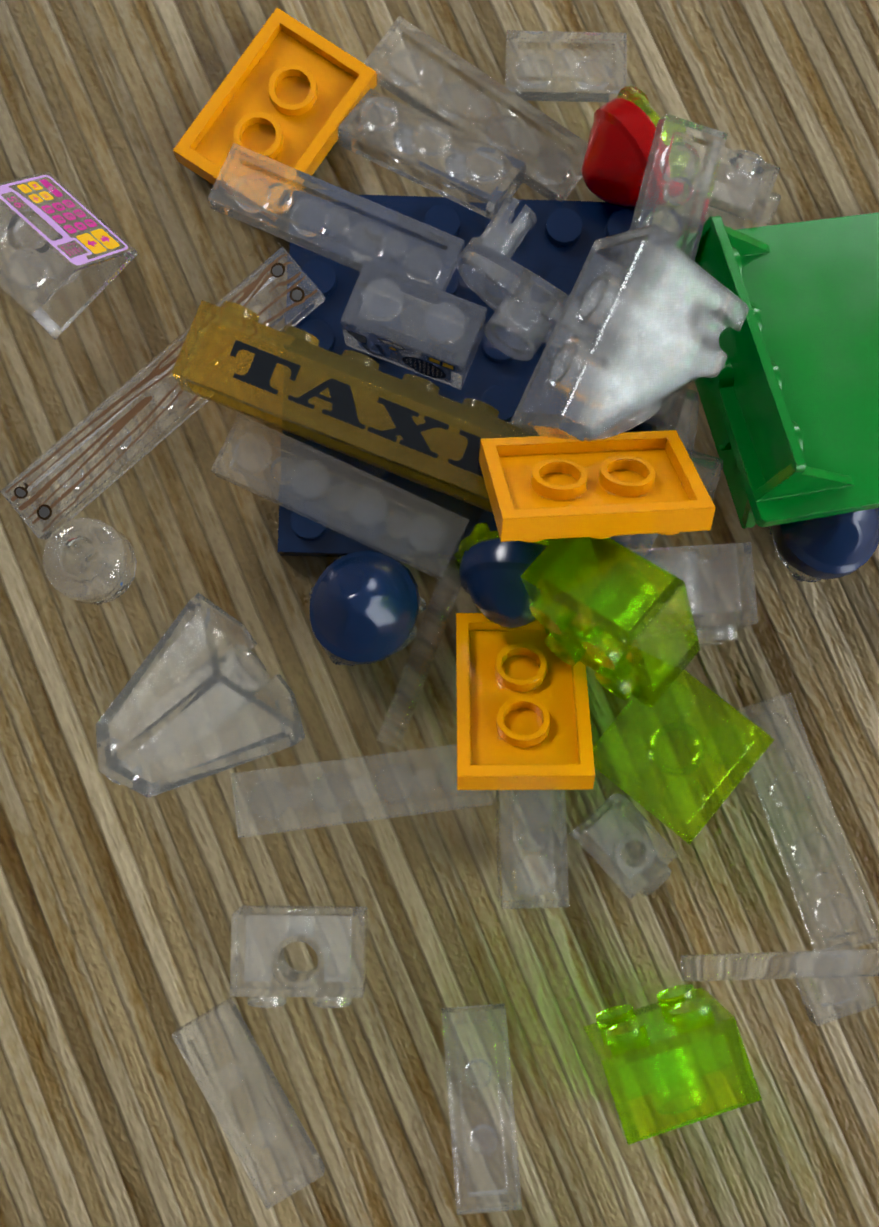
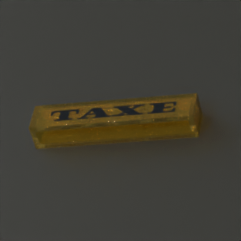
M204 300L201 301L171 372L182 390L492 513V507L479 463L480 439L558 435L551 429L539 424L524 422L522 427L501 420L498 418L499 411L482 401L465 398L461 404L438 394L439 387L422 377L405 374L401 380L378 370L380 365L374 359L362 353L344 350L341 356L319 347L320 341L315 336L297 327L286 325L281 332L258 322L260 318L256 313L230 301H224L221 307Z

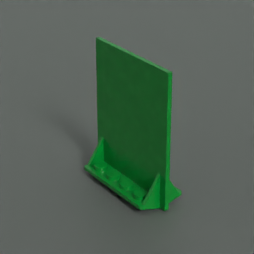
M879 212L736 230L725 226L721 216L709 217L694 235L673 237L667 247L671 261L669 304L741 527L743 529L751 528L756 524L759 527H768L879 508Z

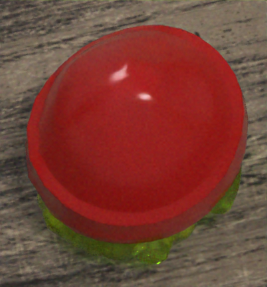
M630 85L622 88L616 98L595 111L581 172L588 189L601 200L616 206L636 207L641 211H649L659 206H664L667 203H674L688 193L692 183V175L689 174L687 167L692 160V153L689 148H681L679 146L683 137L681 126L666 124L650 107L649 99L645 92L636 86Z

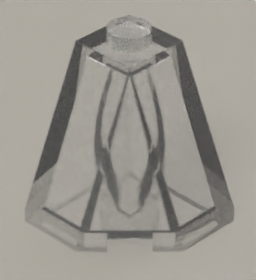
M198 593L189 600L97 722L96 740L99 772L103 773L113 783L125 785L150 798L294 746L305 738L295 694L280 674L275 675L272 679L269 678L264 664L251 651L257 643L245 626Z

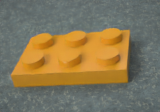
M276 7L174 147L175 157L179 163L277 226L291 206V198L294 193L302 191L377 86V73L366 64Z
M676 430L480 439L479 463L501 542L522 541L534 543L544 539L581 537L605 539L618 535L655 533L675 535L680 532L711 530L716 507Z
M545 612L535 621L513 629L491 622L482 613H456L457 790L593 789L595 767L581 612Z

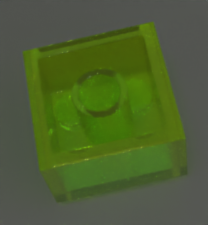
M581 537L553 539L520 576L532 600L529 610L544 626L548 635L544 639L547 647L569 665L575 666L580 661L596 672L595 677L599 683L619 699L627 700L631 695L649 708H652L701 650L684 581L611 538L595 539Z
M665 656L593 746L594 767L690 845L775 739L672 659Z
M683 984L665 989L657 994L658 1002L633 1010V1006L630 1004L610 1007L595 1016L596 1023L583 1027L607 1103L628 1145L762 1100L735 1017L703 987L695 989L692 984Z

